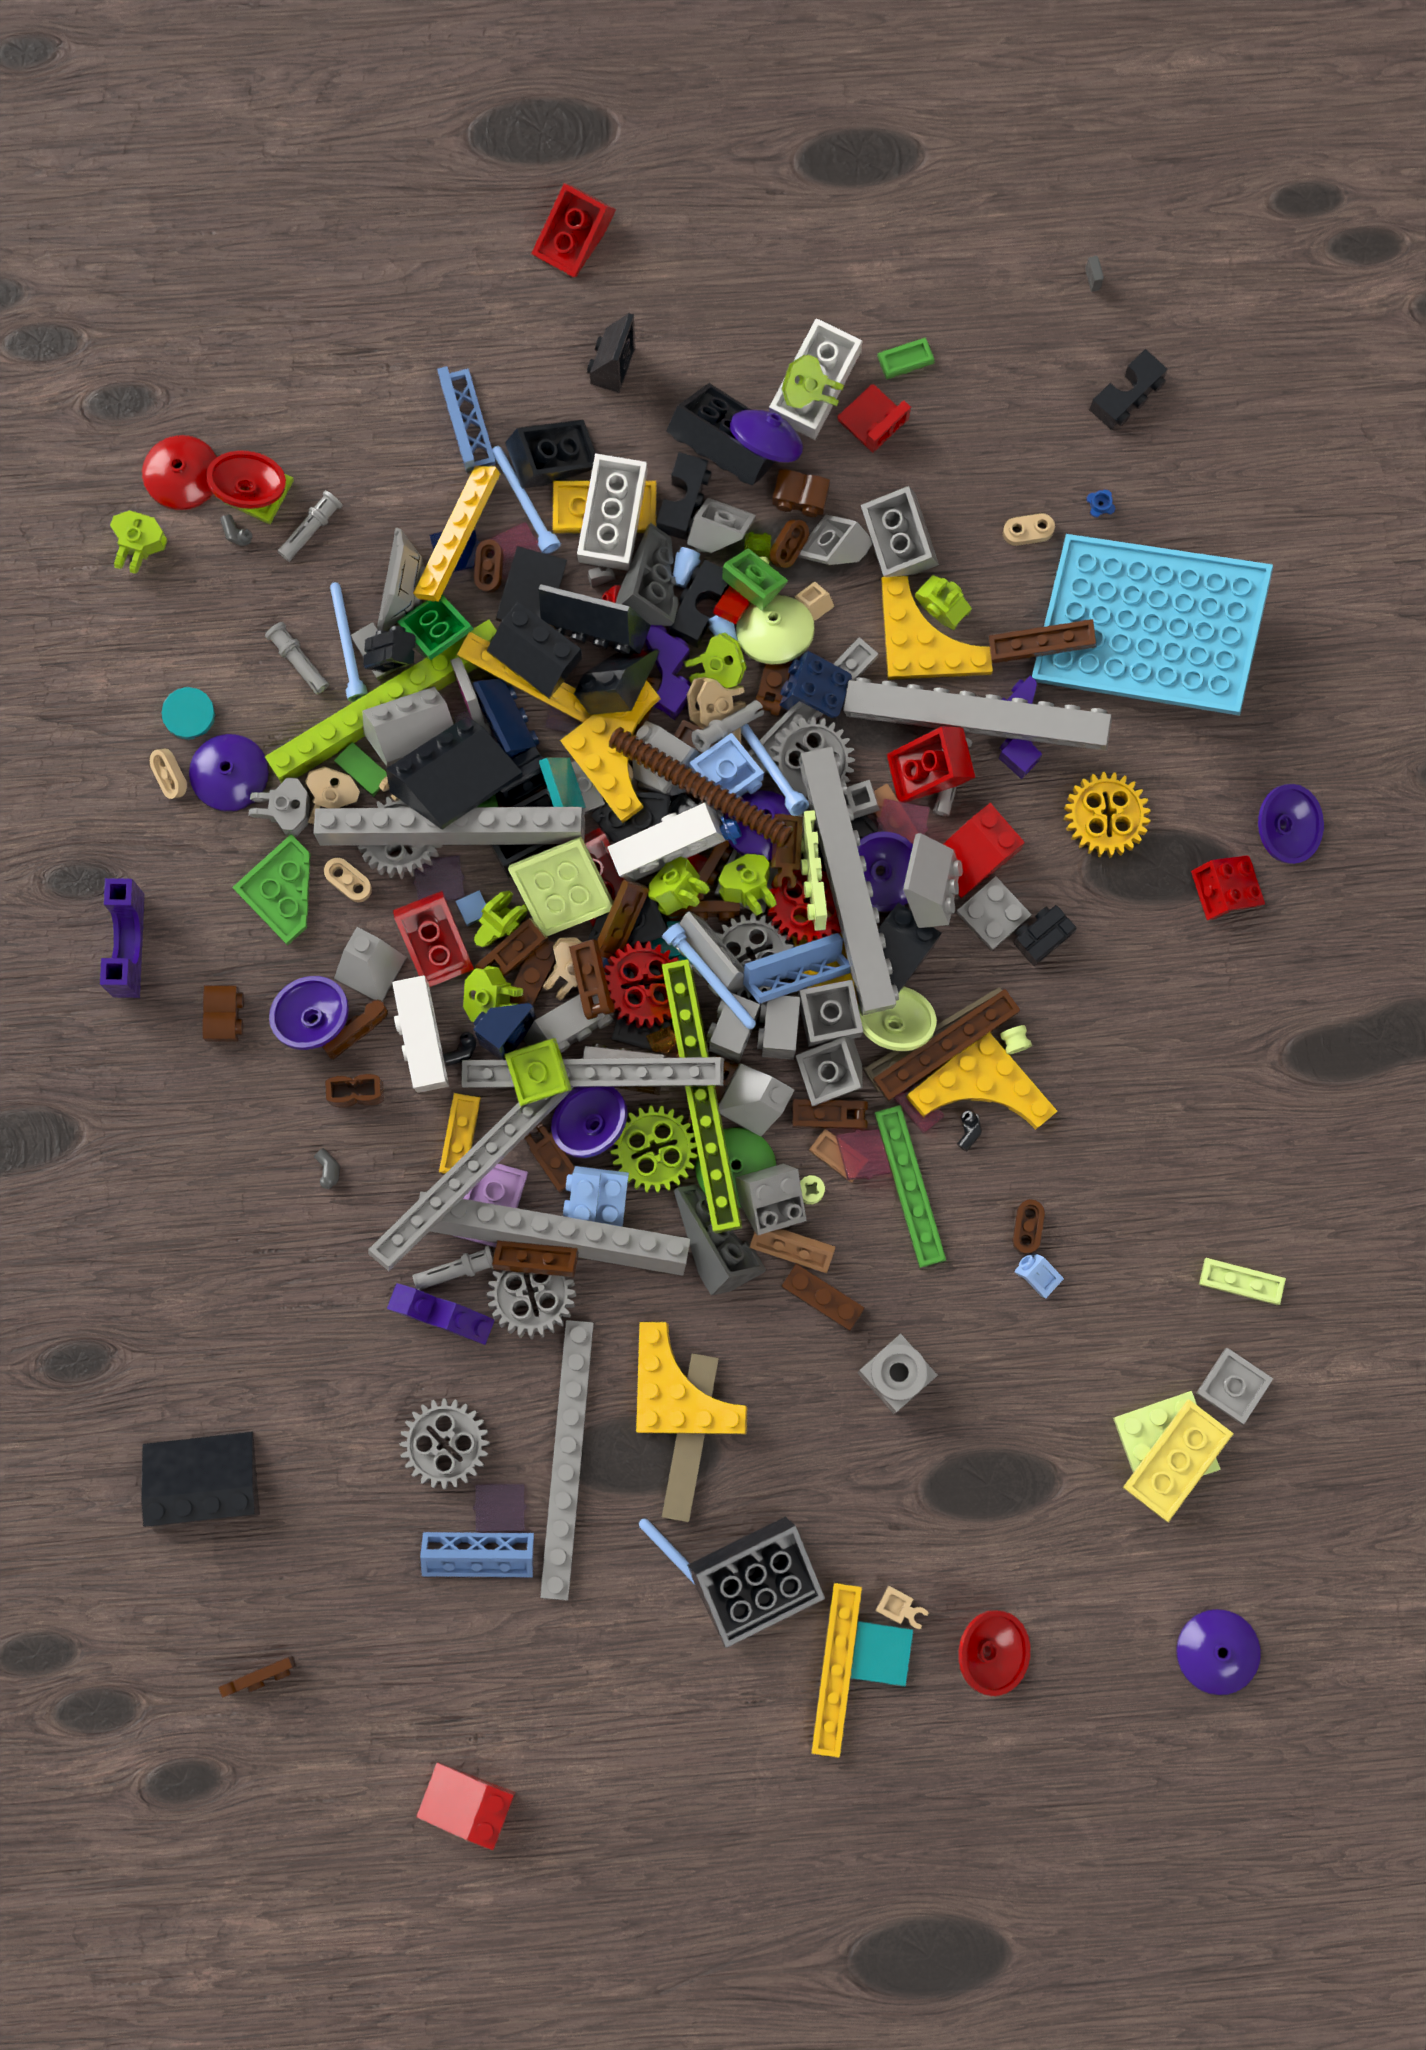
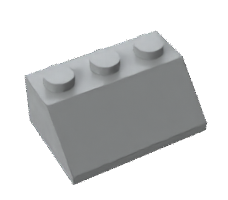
M909 486L861 505L884 577L914 575L939 565L917 496Z
M435 687L363 710L364 735L386 766L394 764L454 725L447 703Z
M921 833L915 834L903 891L918 928L949 925L951 914L955 912L954 898L959 892L958 879L963 873L962 863L960 860H957L953 849Z
M687 912L680 922L681 927L686 931L684 933L687 937L686 941L726 988L735 994L744 986V967L703 918ZM676 947V949H677L684 957H686V956L681 952V950H680L678 947ZM691 965L692 968L695 970V972H696L700 977H703V976L698 972V970H697L693 965ZM708 984L709 989L719 997L716 991Z

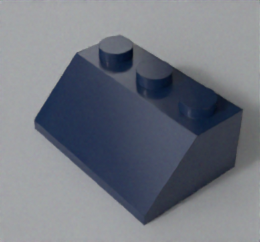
M501 679L474 682L473 687L478 703L499 746L513 759L534 746L537 749V745L540 742L535 731H529L525 724L529 720L523 707L518 709L514 701L518 697L511 684L507 686L505 681Z
M529 1003L490 1008L487 1013L483 1011L479 1014L473 1023L475 1025L473 1030L481 1046L498 1059L506 1060L504 1054L516 1050L537 1018L533 1006Z

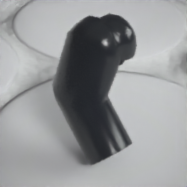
M462 1033L457 1050L443 1054L446 1066L461 1063L462 1060H469L477 1046L476 1038L472 1033Z
M971 1110L965 1111L961 1116L965 1134L957 1143L965 1152L971 1148L982 1133L980 1119Z

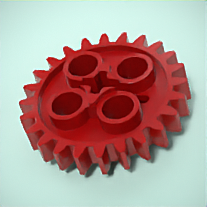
M801 863L800 870H793L792 872L796 878L794 888H787L788 882L784 877L782 878L781 887H774L772 881L771 886L773 888L769 890L773 894L777 905L768 909L767 916H775L772 919L771 925H780L778 934L786 931L788 933L787 941L793 936L796 937V945H799L802 939L809 943L812 940L830 936L832 933L840 935L841 929L826 872L822 871V879L819 881L824 884L826 909L832 915L827 917L826 930L815 931L812 920L808 919L807 905L811 903L810 898H808L809 903H805L806 898L802 883L807 882V877L801 874ZM795 891L800 897L791 898L787 892ZM801 915L806 919V922L799 923L794 919V916Z
M637 941L633 949L628 943L624 947V952L621 949L615 952L617 958L611 956L607 960L611 966L605 965L604 972L608 974L605 976L610 998L614 1003L615 1010L619 1011L617 1019L619 1020L626 1016L627 1025L636 1020L637 1028H640L645 1021L647 1027L651 1028L654 1020L660 1026L664 1023L663 1017L668 1021L672 1018L666 985L656 984V982L665 980L662 964L677 962L678 958L670 960L668 958L670 950H667L664 954L661 953L660 944L655 949H651V942L648 941L644 948H642L641 943ZM649 965L657 966L660 970V975H653L649 970ZM623 968L631 969L634 973V978H627L623 973ZM643 980L644 984L651 985L645 989L644 985H638V983ZM621 985L633 987H630L629 989H622ZM654 991H659L664 995L663 1002L654 998ZM627 995H636L639 1004L634 1005L630 1003Z

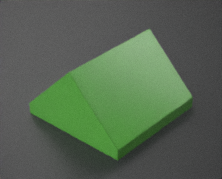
M749 548L725 562L723 566L722 579L761 611L767 607L788 582L785 577Z

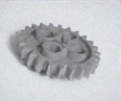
M811 717L808 724L804 718L799 719V727L794 721L789 724L791 731L783 728L781 733L784 738L775 737L774 740L779 746H773L770 749L776 753V756L771 757L772 760L776 763L794 791L802 793L805 798L807 793L800 764L798 766L790 764L788 759L790 753H795L800 757V754L804 752L832 747L833 753L838 754L840 758L841 769L838 770L840 780L844 779L845 783H848L850 780L845 774L854 772L852 768L848 767L849 763L855 761L854 758L848 757V753L852 752L854 748H846L845 746L850 739H841L840 736L844 731L843 729L837 732L833 731L835 727L834 722L826 727L825 718L820 719L818 724H816L815 717ZM808 735L816 737L818 742L816 748H811L807 744ZM796 742L800 744L803 751L796 747Z
M386 797V805L377 801L378 808H411L401 800L392 802L389 797ZM359 845L358 849L360 853H364L362 855L364 861H370L369 866L372 870L378 867L377 870L380 875L387 870L390 878L394 876L395 872H398L400 878L403 879L406 871L409 872L411 877L414 876V869L416 868L424 872L422 864L426 863L431 866L430 856L438 857L439 854L435 848H441L443 845H408L413 851L412 854H408L404 845ZM393 851H401L396 857L390 856Z
M752 913L750 920L746 921L745 916L742 914L741 922L739 923L731 918L732 926L729 928L723 924L724 934L716 933L728 949L733 946L741 949L739 955L735 957L741 962L743 967H745L746 963L752 962L747 955L750 952L758 960L794 948L792 944H786L789 942L786 940L787 935L781 936L783 933L778 934L779 928L775 929V926L771 925L772 921L769 924L766 923L765 915L761 917L760 921H756L755 914ZM761 934L765 938L761 944L756 945L750 942L752 936ZM769 945H772V946H773L772 949H770V950H769V949H768V950H765V949L767 948V946H769ZM745 986L737 991L738 996L742 997L744 993H747L748 999L752 1000L753 996ZM758 987L762 993L763 991L772 990L771 987Z
M502 1270L499 1273L493 1271V1276L497 1281L488 1282L489 1287L494 1289V1291L487 1292L488 1298L493 1299V1301L488 1303L490 1309H496L492 1316L494 1319L501 1318L499 1321L501 1328L509 1324L507 1329L509 1334L518 1329L519 1338H522L524 1333L528 1332L530 1339H533L535 1332L538 1331L543 1338L545 1335L544 1329L548 1328L550 1332L555 1333L553 1325L556 1323L563 1326L562 1316L570 1318V1312L566 1308L575 1307L574 1302L569 1299L576 1297V1292L570 1289L575 1286L574 1280H566L569 1278L566 1276L548 1275V1279L545 1282L537 1283L534 1280L538 1274L529 1273L539 1310V1316L535 1317L524 1272ZM518 1280L522 1282L518 1290L508 1289L512 1281ZM545 1299H554L555 1304L553 1307L546 1309L541 1306ZM520 1306L529 1308L528 1312L523 1316L515 1314L516 1309Z
M443 1398L441 1406H438L436 1401L432 1400L431 1409L422 1404L421 1409L423 1413L421 1415L414 1411L412 1412L413 1417L416 1419L414 1423L410 1421L405 1422L410 1427V1430L401 1431V1434L407 1437V1441L399 1443L400 1446L407 1448V1451L402 1453L401 1457L410 1458L405 1467L411 1468L414 1466L416 1469L413 1471L412 1476L416 1477L422 1474V1484L431 1479L432 1488L437 1486L438 1481H441L443 1489H447L448 1481H451L453 1486L457 1488L458 1479L460 1478L465 1483H468L466 1474L470 1473L477 1476L478 1474L474 1469L475 1465L484 1467L479 1458L480 1456H488V1453L482 1450V1446L490 1445V1442L482 1440V1436L488 1434V1430L479 1429L484 1420H474L477 1415L476 1411L467 1414V1404L458 1409L457 1400H454L451 1406H448L447 1399ZM447 1416L451 1419L452 1426L450 1430L441 1432L438 1429V1421L440 1418ZM427 1426H431L444 1439L450 1437L449 1445L463 1458L462 1462H459L448 1450L444 1448L439 1449L441 1443L427 1431ZM428 1436L432 1440V1447L429 1451L422 1452L418 1447V1442L422 1437ZM462 1436H468L471 1439L472 1444L467 1451H460L457 1447V1441ZM442 1456H449L452 1460V1466L449 1470L443 1472L438 1468V1460Z

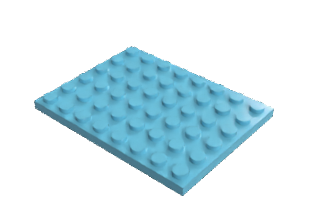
M1066 534L1044 627L1093 619L1097 647L1036 657L1032 677L1037 683L1240 716L1273 565Z

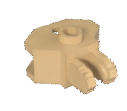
M705 677L694 679L687 693L690 720L696 726L704 729L709 726L712 720H722L746 706V703L742 701L733 703L732 696L745 693L744 687L738 685L724 688L714 679ZM697 701L700 708L699 710L695 708V704Z
M326 766L308 772L305 782L314 796V805L308 823L314 824L315 809L320 808V806L340 808L357 802L360 791L350 775ZM337 778L339 782L333 786L330 784V780Z
M559 938L553 945L557 963L554 965V971L545 981L543 988L549 990L560 976L564 978L566 982L556 995V998L562 1000L573 986L575 988L577 986L569 947L583 943L578 938Z

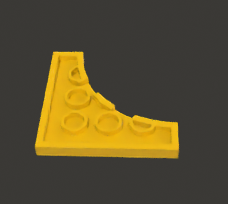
M908 576L882 577L881 586L888 680L992 675L990 647L968 645L942 634L925 619L916 606L911 595Z
M647 680L632 711L594 714L560 740L622 823L644 807L638 799L631 782L628 770L629 756L625 757L623 752H616V748L611 749L609 747V740L613 732L619 727L624 728V732H631V736H633L637 724H640L646 713L661 699Z
M991 1033L953 1057L906 1096L922 1117L942 1106L959 1100L971 1099L972 1101L999 1103L1009 1107V1110L1025 1119L1035 1130L1057 1113L1053 1105L1011 1056L1006 1053L1005 1049Z
M640 1322L636 1432L747 1434V1406L724 1403L704 1394L682 1373L675 1361L671 1348L669 1324L667 1322Z

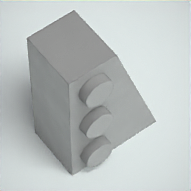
M579 994L536 1019L523 1040L528 1046L556 1038L560 1053H562L575 1042L587 1038L592 1033L591 1031L597 1027L602 1029L613 1021L612 1016L614 1013L607 1015L601 1013L598 1014L597 1018L588 1020L584 1015ZM598 996L592 997L594 1004H598Z

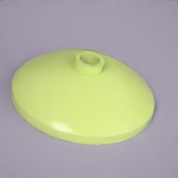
M776 595L763 611L751 603L737 623L736 634L741 649L750 658L765 664H782L796 659L810 646L814 637V621L810 611L803 603L788 596Z
M903 987L899 993V1000L896 1001L893 1009L862 1016L858 1004L863 1033L881 1047L895 1051L914 1050L925 1045L934 1034L937 1019L933 1007L925 997L910 988Z

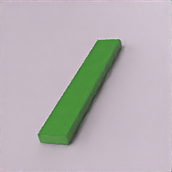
M901 1105L877 1111L874 1113L919 1268L944 1262L946 1257Z

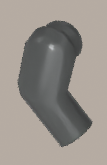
M224 515L220 518L225 537L229 542L239 546H246L251 543L252 532L249 529L244 531V529L236 528L232 515Z
M322 1148L315 1154L314 1158L323 1166L320 1185L325 1189H331L339 1181L340 1165Z

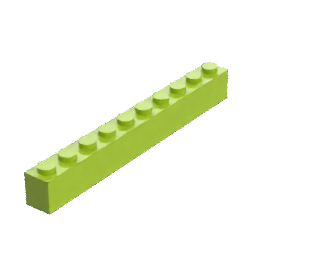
M487 620L471 632L491 643L497 630L491 621ZM466 636L432 660L423 659L266 755L265 758L280 783L282 784L286 778L300 777L347 748L351 742L355 743L365 737L363 710L432 687L440 691L457 679L450 660L458 658L456 654ZM460 658L467 673L477 668V666Z
M687 959L662 964L679 1057H709L690 961ZM685 1086L713 1232L721 1233L741 1229V1218L715 1086Z

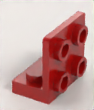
M871 384L838 415V421L874 453L909 420L911 406L904 400L898 406L895 405L874 384Z
M1249 855L1211 860L1191 871L1207 920L1216 919L1232 910L1259 907L1265 904Z

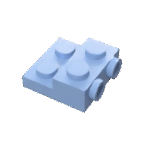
M732 733L689 762V767L694 769V773L699 772L701 777H708V781H715L716 786L720 784L723 790L727 788L730 794H737V798L747 791L753 794L762 786L761 781H763L764 772Z
M575 1166L573 1175H567L566 1190L571 1191L570 1200H565L563 1216L622 1227L629 1173Z

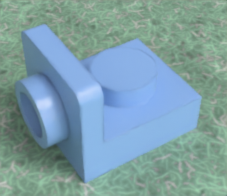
M1030 1253L1025 1256L1015 1270V1273L1024 1278L1043 1298H1047L1064 1279L1044 1257L1036 1253Z

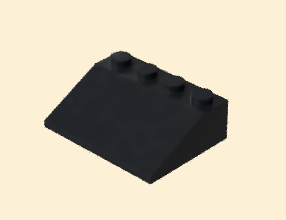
M710 383L677 406L666 430L676 441L687 444L698 455L709 458L719 468L728 470L736 475L741 482L751 486L758 482L775 462L747 449L731 432L730 422L732 417L738 412L752 409Z
M467 716L386 768L390 793L442 830L523 776L522 771L485 728Z
M253 1432L143 1444L141 1488L143 1527L260 1515Z
M787 1517L773 1522L687 1565L696 1589L725 1648L825 1599L797 1527Z

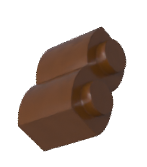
M779 469L773 495V505L777 506L778 510L784 512H791L792 510L802 511V514L808 517L823 515L830 488V480L820 476L804 475L796 471Z
M204 986L203 1039L206 1042H238V1035H243V1019H239V1008L244 1007V994L239 992L237 986Z
M363 1074L353 1079L346 1076H336L325 1081L326 1100L334 1107L345 1108L356 1103L372 1106L384 1101L383 1081L379 1076Z

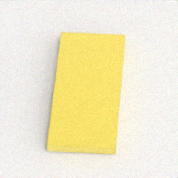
M1187 1400L1125 1483L1123 1489L1163 1520L1169 1522L1234 1433L1191 1400Z

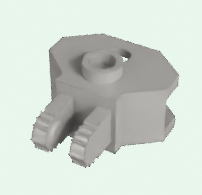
M286 778L276 790H270V793L254 792L250 795V800L269 803L268 809H250L249 816L270 819L271 822H276L286 836L292 834L297 837L308 825L311 799L298 778Z

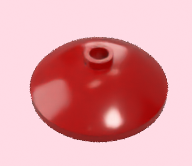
M187 435L166 438L157 443L144 460L142 467L144 486L149 495L166 508L174 510L195 508L207 501L213 494L207 484V470L210 463L217 457L209 445L198 438ZM176 463H182L180 468H174Z
M252 451L224 453L215 458L207 470V484L211 492L223 502L237 508L257 509L271 505L283 495L285 490L286 478L282 468L274 460L260 453Z
M990 1610L981 1613L969 1623L960 1641L959 1665L965 1681L972 1689L984 1695L1000 1696L1010 1692L1021 1682L1027 1671L1031 1652L1030 1641L1025 1627L1014 1615L1000 1610Z

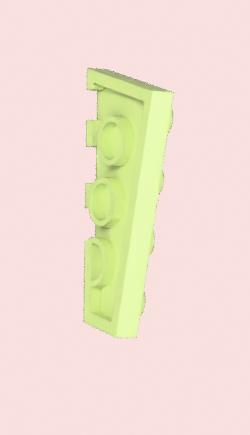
M815 810L804 811L801 853H803L804 859H801V874L807 877V882H804L805 898H810L811 903L807 905L808 919L813 920L816 931L826 930L827 909L824 884L819 882L822 879L821 859L818 858L819 842L818 833L814 832L816 817Z

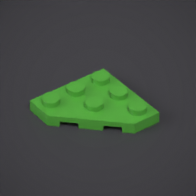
M292 834L232 887L287 946L307 929L311 857L310 853Z

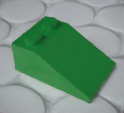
M443 595L439 602L426 600L397 621L400 627L406 628V632L414 633L416 636L415 649L429 660H432L474 630L469 622Z

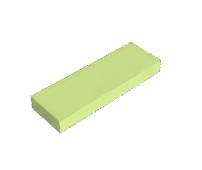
M1205 1258L1199 1285L1280 1305L1286 1278Z

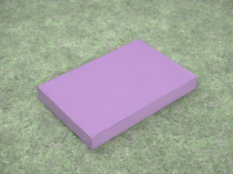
M497 1164L464 1199L518 1208L528 1172ZM459 1237L483 1245H489L494 1248H496L497 1243Z

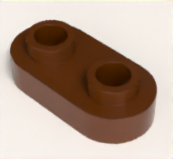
M789 520L784 525L770 550L771 562L776 567L788 568L796 561L809 538V528L804 521Z
M491 539L484 540L477 546L475 557L474 582L480 590L486 593L495 592L502 583L504 552L503 548ZM495 551L494 557L488 558V553ZM492 576L493 581L490 584H486V579Z
M1029 1199L1022 1202L1016 1212L1012 1243L1014 1248L1022 1254L1033 1253L1041 1242L1045 1211L1042 1204L1036 1200ZM1030 1209L1034 1212L1035 1216L1033 1219L1026 1217V1210ZM1023 1236L1029 1237L1031 1240L1030 1245H1023L1021 1238Z

